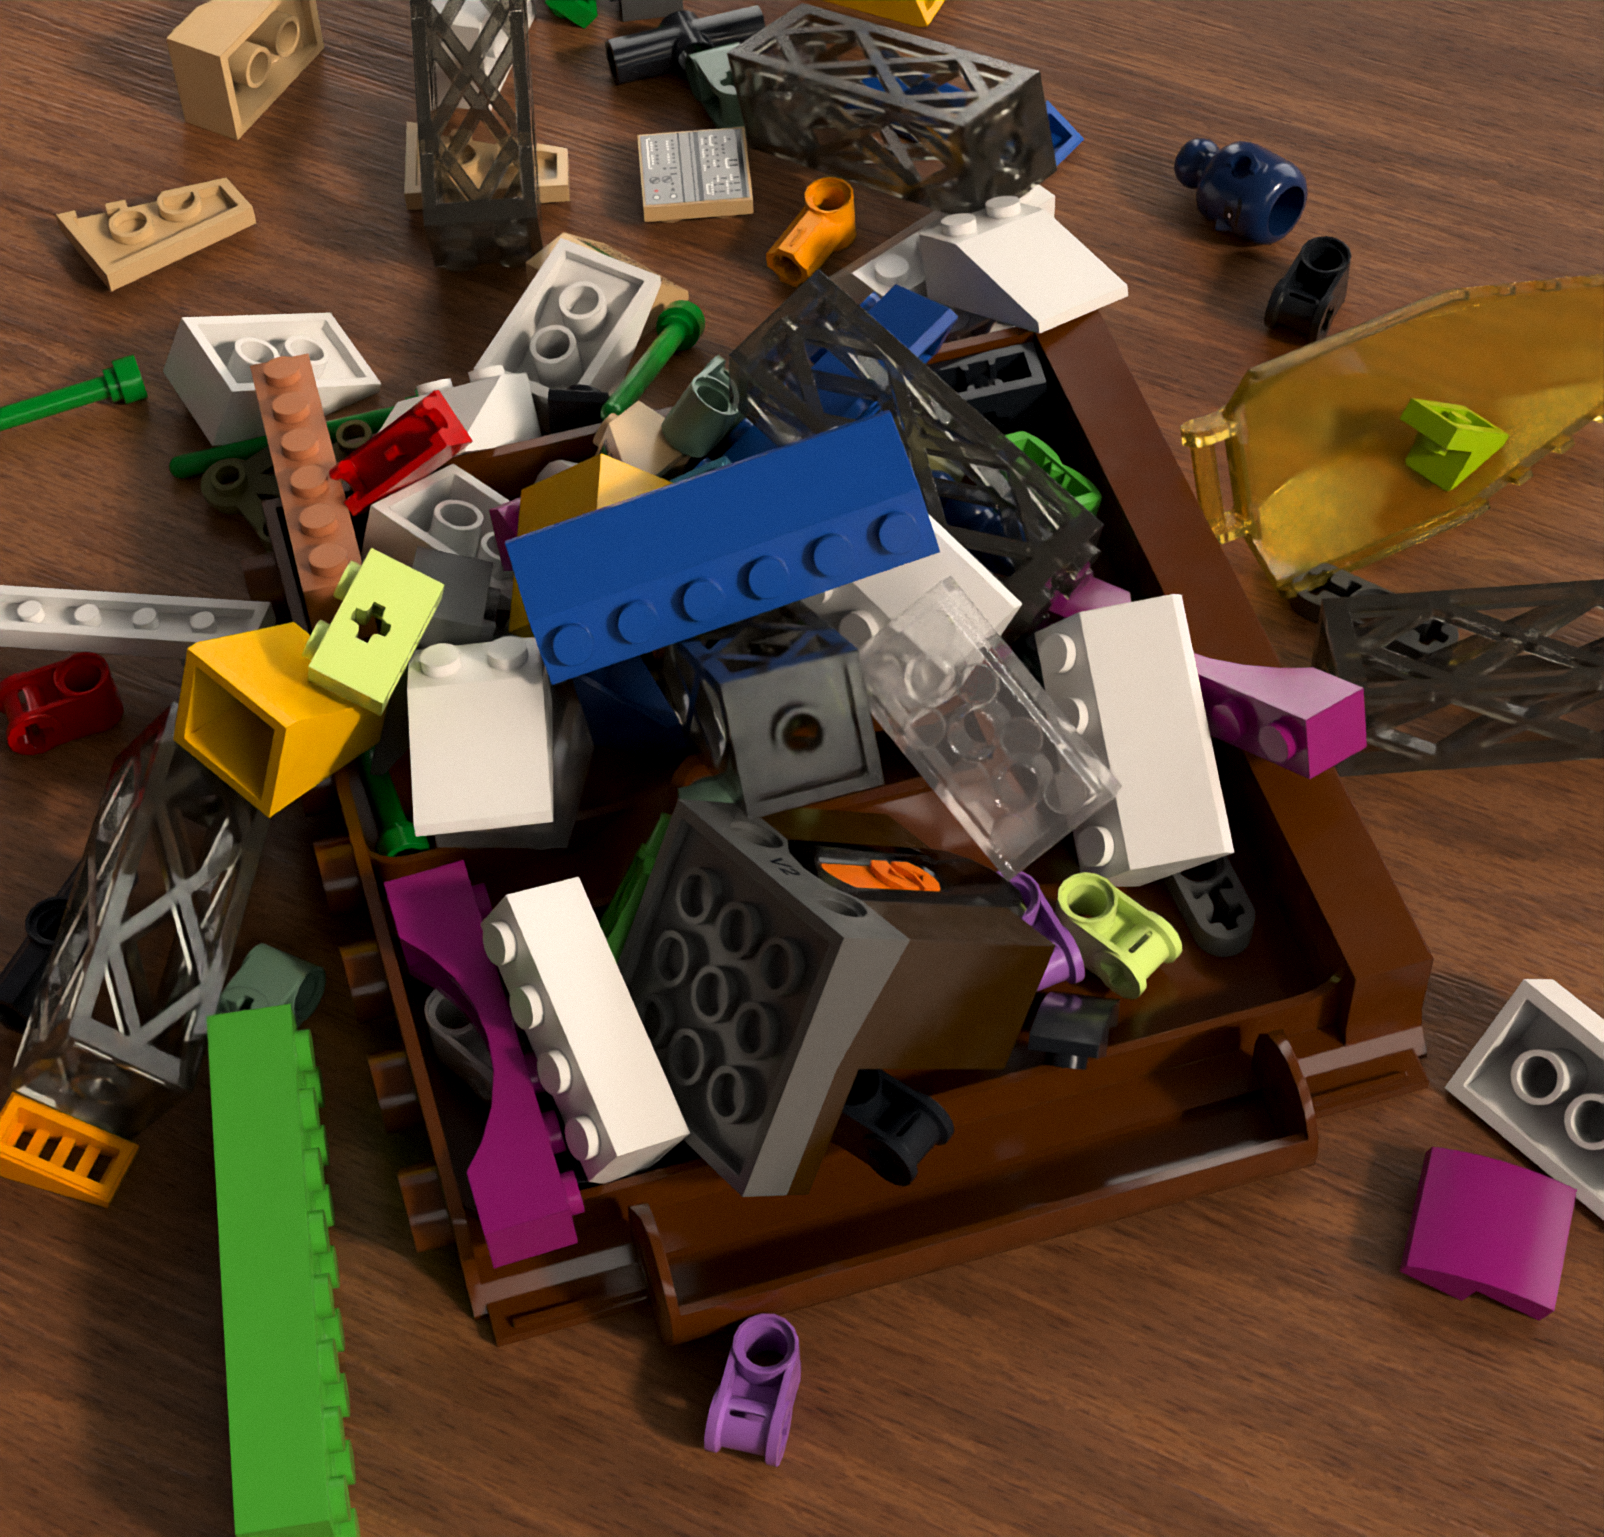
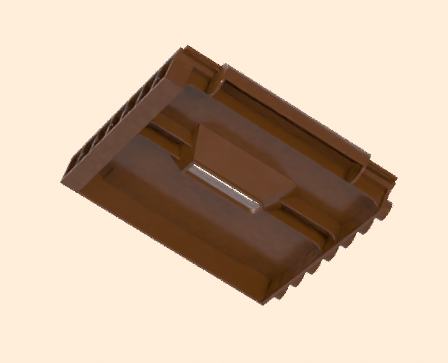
M1098 309L1040 334L1023 328L1012 327L943 343L938 353L927 364L1033 341L1047 382L1050 432L1034 436L1052 448L1063 465L1076 470L1090 480L1102 496V501L1083 554L1080 557L1083 564V576L1090 575L1129 591L1131 602L1170 594L1182 595L1193 653L1237 664L1283 668ZM918 373L888 403L897 406L909 390L913 387H919ZM782 381L750 388L751 390L760 388L766 394L751 414L756 421L773 406L767 401V398ZM674 406L654 411L666 418ZM602 423L452 457L429 475L453 463L509 501L521 497L522 489L534 484L538 474L548 463L556 460L581 463L594 457L598 446L593 443V439ZM727 437L706 456L701 458L690 457L683 474L692 471L706 457H709L712 461L720 458L731 448L725 442ZM989 446L971 449L967 470L959 484L960 490L967 487L976 488ZM344 482L342 486L345 498L347 499L354 492L350 485ZM281 497L262 501L261 504L273 551L240 558L250 601L271 602L276 617L274 626L295 622L311 635V624ZM349 511L361 556L369 513L353 516ZM958 542L965 548L966 545L964 543ZM497 609L495 625L503 633L504 627L510 618V611ZM798 614L792 618V631L802 662L813 657V615L806 619ZM375 618L378 634L382 635L380 633L382 621ZM779 625L773 627L771 636L778 634ZM1013 625L1010 626V631L1013 632L1011 660H1006V668L1020 649L1018 640L1023 632H1034V628L1022 629ZM753 631V633L748 637L747 640L742 639L741 637H739L738 639L742 643H745L761 638L755 631ZM371 637L362 638L360 640L368 643ZM705 645L693 659L717 652ZM668 646L640 655L649 671L669 665L660 658V653ZM803 671L802 679L793 681L789 676L753 685L752 692L741 694V692L735 693L733 688H728L669 704L681 723L689 756L683 761L676 763L593 745L571 678L554 685L549 680L552 697L553 822L427 835L431 850L406 856L389 857L379 855L375 851L382 828L357 757L300 796L306 817L340 809L346 833L312 841L331 918L367 910L373 932V937L339 945L358 1024L394 1015L400 1034L402 1046L367 1054L386 1134L388 1136L424 1126L433 1159L396 1170L416 1251L420 1253L455 1243L474 1318L479 1320L489 1317L497 1347L650 1305L663 1345L672 1346L739 1327L749 1317L761 1313L783 1315L1315 1165L1318 1156L1319 1138L1316 1119L1426 1089L1429 1085L1430 1080L1419 1059L1427 1057V1048L1422 1028V1007L1434 958L1335 766L1308 779L1211 736L1234 853L1226 856L1255 909L1252 938L1244 951L1230 957H1218L1203 951L1193 939L1163 878L1142 886L1116 887L1145 909L1160 915L1171 924L1182 942L1183 951L1180 956L1172 963H1162L1146 979L1147 988L1136 999L1131 1000L1116 994L1087 968H1085V977L1081 982L1069 984L1063 981L1036 992L1005 1069H882L913 1090L920 1091L933 1098L945 1109L954 1124L955 1132L953 1137L944 1145H935L917 1165L918 1174L910 1185L903 1187L886 1181L869 1165L840 1146L829 1142L809 1195L742 1197L700 1155L682 1140L643 1174L580 1190L585 1212L572 1216L578 1240L577 1244L493 1268L466 1173L473 1156L482 1142L491 1107L485 1104L466 1082L448 1067L441 1064L434 1055L424 1008L427 998L435 989L409 974L384 882L464 860L471 886L485 883L493 910L505 895L579 877L597 920L600 922L641 843H647L662 812L673 815L678 800V788L689 786L695 777L968 709L989 758L988 760L799 808L887 814L929 846L931 849L924 852L919 868L932 875L939 882V894L908 893L905 903L980 906L982 886L987 878L997 871L1011 869L1019 870L1032 876L1039 884L1040 890L1055 913L1059 887L1065 879L1073 874L1081 873L1056 742L1017 727L1002 702L991 692L989 686L982 685L974 680H970L960 693L918 718L877 678L876 696L878 709L816 724ZM991 672L990 679H991V678L993 677V675L996 674V673H992V672ZM409 747L389 769L406 820L414 824ZM1207 863L1180 872L1185 878L1197 882L1208 880L1215 874L1212 867ZM1218 897L1212 900L1214 906L1212 924L1222 923L1226 930H1233L1236 921L1226 923L1222 919L1216 908ZM1077 914L1080 917L1093 918L1090 915ZM500 980L505 997L509 996L510 994L504 980ZM1051 991L1120 999L1117 1027L1109 1028L1106 1056L1098 1059L1088 1057L1086 1070L1045 1065L1046 1052L1028 1049L1029 1034L1036 1014L1044 998ZM459 1023L451 1026L450 1028H463L470 1023ZM548 1092L537 1094L536 1098L541 1113L554 1109L558 1122H563L553 1096ZM846 1100L845 1103H855V1102H858V1101H856V1100Z

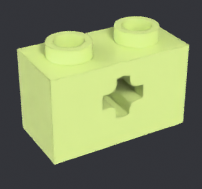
M373 548L369 550L362 565L351 560L333 597L343 601L333 621L329 624L320 619L303 650L302 656L311 660L308 666V680L381 716L442 600L445 585ZM373 616L382 621L380 632L382 635L374 634L366 643L358 639V624L366 625Z

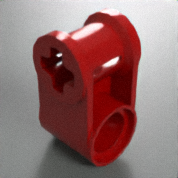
M93 652L75 653L61 661L28 672L15 673L0 682V711L6 714L8 727L5 731L7 743L14 752L22 755L44 753L57 745L89 734L104 732L112 728L121 719L124 712V703L108 663L104 657ZM19 691L24 692L27 703L21 704L18 696ZM37 723L38 736H34L31 724Z

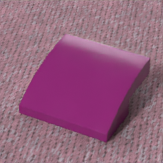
M1431 1147L1425 1153L1399 1271L1461 1301L1478 1291L1540 1321L1555 1311L1577 1189L1508 1162L1459 1150Z

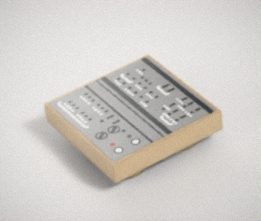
M745 127L637 135L645 222L662 221L665 223H675L682 219L707 217L728 219L736 215L754 214Z

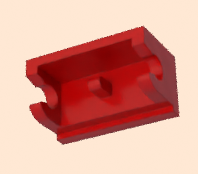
M434 390L329 470V476L337 481L342 478L352 488L354 493L344 501L353 516L367 514L372 504L425 478L471 444L473 440L441 392Z

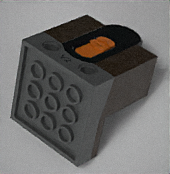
M678 799L617 966L690 1131V1134L683 1140L742 1197L809 1195L858 1070L1005 1069L1056 945L1023 920L1027 907L1020 891L1010 881L992 869L969 858L948 851L931 849L887 814Z

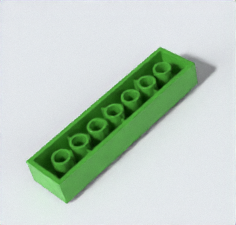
M291 1004L207 1016L235 1536L361 1537L356 1508L350 1507L348 1485L356 1484V1473L352 1444L350 1439L345 1440L343 1418L350 1417V1400L345 1373H340L337 1353L345 1351V1337L341 1312L339 1308H335L333 1289L340 1288V1275L336 1249L334 1245H330L328 1227L335 1226L332 1192L330 1185L325 1184L323 1170L324 1166H330V1152L325 1125H320L319 1108L325 1107V1091L320 1066L315 1067L310 1029L298 1030Z

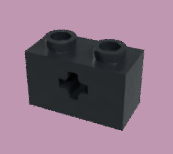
M1033 341L927 364L918 372L919 388L926 390L929 397L925 418L926 427L970 449L989 446L993 438L1019 431H1025L1033 436L1050 432L1047 382Z

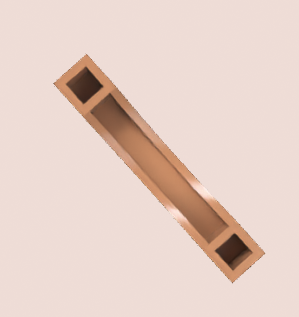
M307 353L293 357H276L265 363L250 365L313 631L320 619L331 624L343 602L333 597L335 589L350 561L352 560L362 565V560L349 509L344 503L346 498L341 478L337 481L329 476V470L337 463L312 365ZM372 616L366 625L358 624V639L378 634L375 617Z

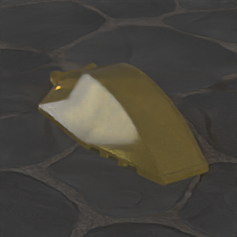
M1604 273L1446 289L1249 368L1227 404L1214 413L1204 417H1197L1180 426L1182 444L1190 447L1197 501L1219 544L1222 545L1243 536L1277 595L1281 598L1290 599L1297 597L1298 592L1309 587L1308 591L1329 583L1333 574L1341 569L1349 573L1354 572L1481 516L1491 508L1487 499L1509 483L1521 486L1533 477L1532 470L1530 469L1531 466L1551 451L1561 455L1575 445L1574 439L1571 436L1591 421L1604 423ZM1411 398L1464 405L1510 436L1504 446L1458 486L1447 492L1406 466L1405 459L1416 441L1414 437L1417 430L1400 420V417ZM1224 439L1234 504L1232 509L1225 512L1214 443ZM1322 563L1338 567L1331 571H1322L1318 575H1309L1307 573L1301 581L1292 583L1294 578Z

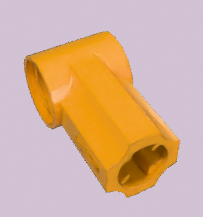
M824 177L812 182L804 193V208L766 253L767 266L778 275L781 282L796 288L801 283H808L833 251L845 249L854 242L856 237L854 193L851 185L843 179Z

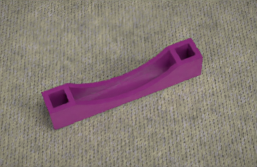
M1085 575L1049 593L1047 596L1031 602L1034 632L1078 612L1131 602L1130 592L1090 575ZM1194 653L1211 736L1308 779L1317 776L1367 747L1363 687L1314 667L1277 668L1243 665L1212 659Z
M464 860L384 882L409 974L437 989L438 992L463 1012L482 1038L492 1060V1106L482 1142L466 1173L493 1268L577 1244L578 1240L572 1216L584 1213L585 1209L574 1171L570 1170L559 1174L554 1154L566 1151L560 1125L554 1109L543 1113L540 1111L536 1095L547 1091L542 1086L538 1076V1060L534 1051L525 1054L522 1052L518 1037L526 1035V1032L515 1022L510 1008V995L505 997L500 981L503 980L498 966L493 964L488 958L484 948L483 930L480 924L492 911L485 883L471 886Z

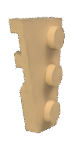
M407 122L404 183L407 210H434L455 207H490L495 205L544 204L570 201L568 149L505 138L497 144L472 140L471 132L452 129L449 136L426 133L425 124Z
M227 178L161 191L157 201L128 207L126 200L106 203L107 212L77 218L75 210L56 214L60 231L110 291L132 283L145 275L256 224L253 206Z

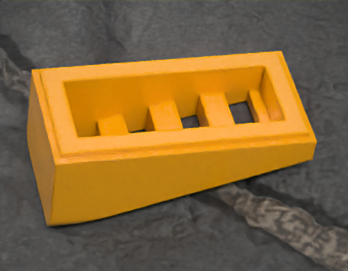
M12 1091L0 1113V1176L109 1208L139 1152V1145ZM22 1132L34 1135L25 1151L14 1147ZM48 1139L59 1142L50 1161L39 1158ZM73 1147L84 1149L85 1152L74 1172L63 1168V1165ZM99 1154L111 1157L112 1160L98 1183L87 1178Z

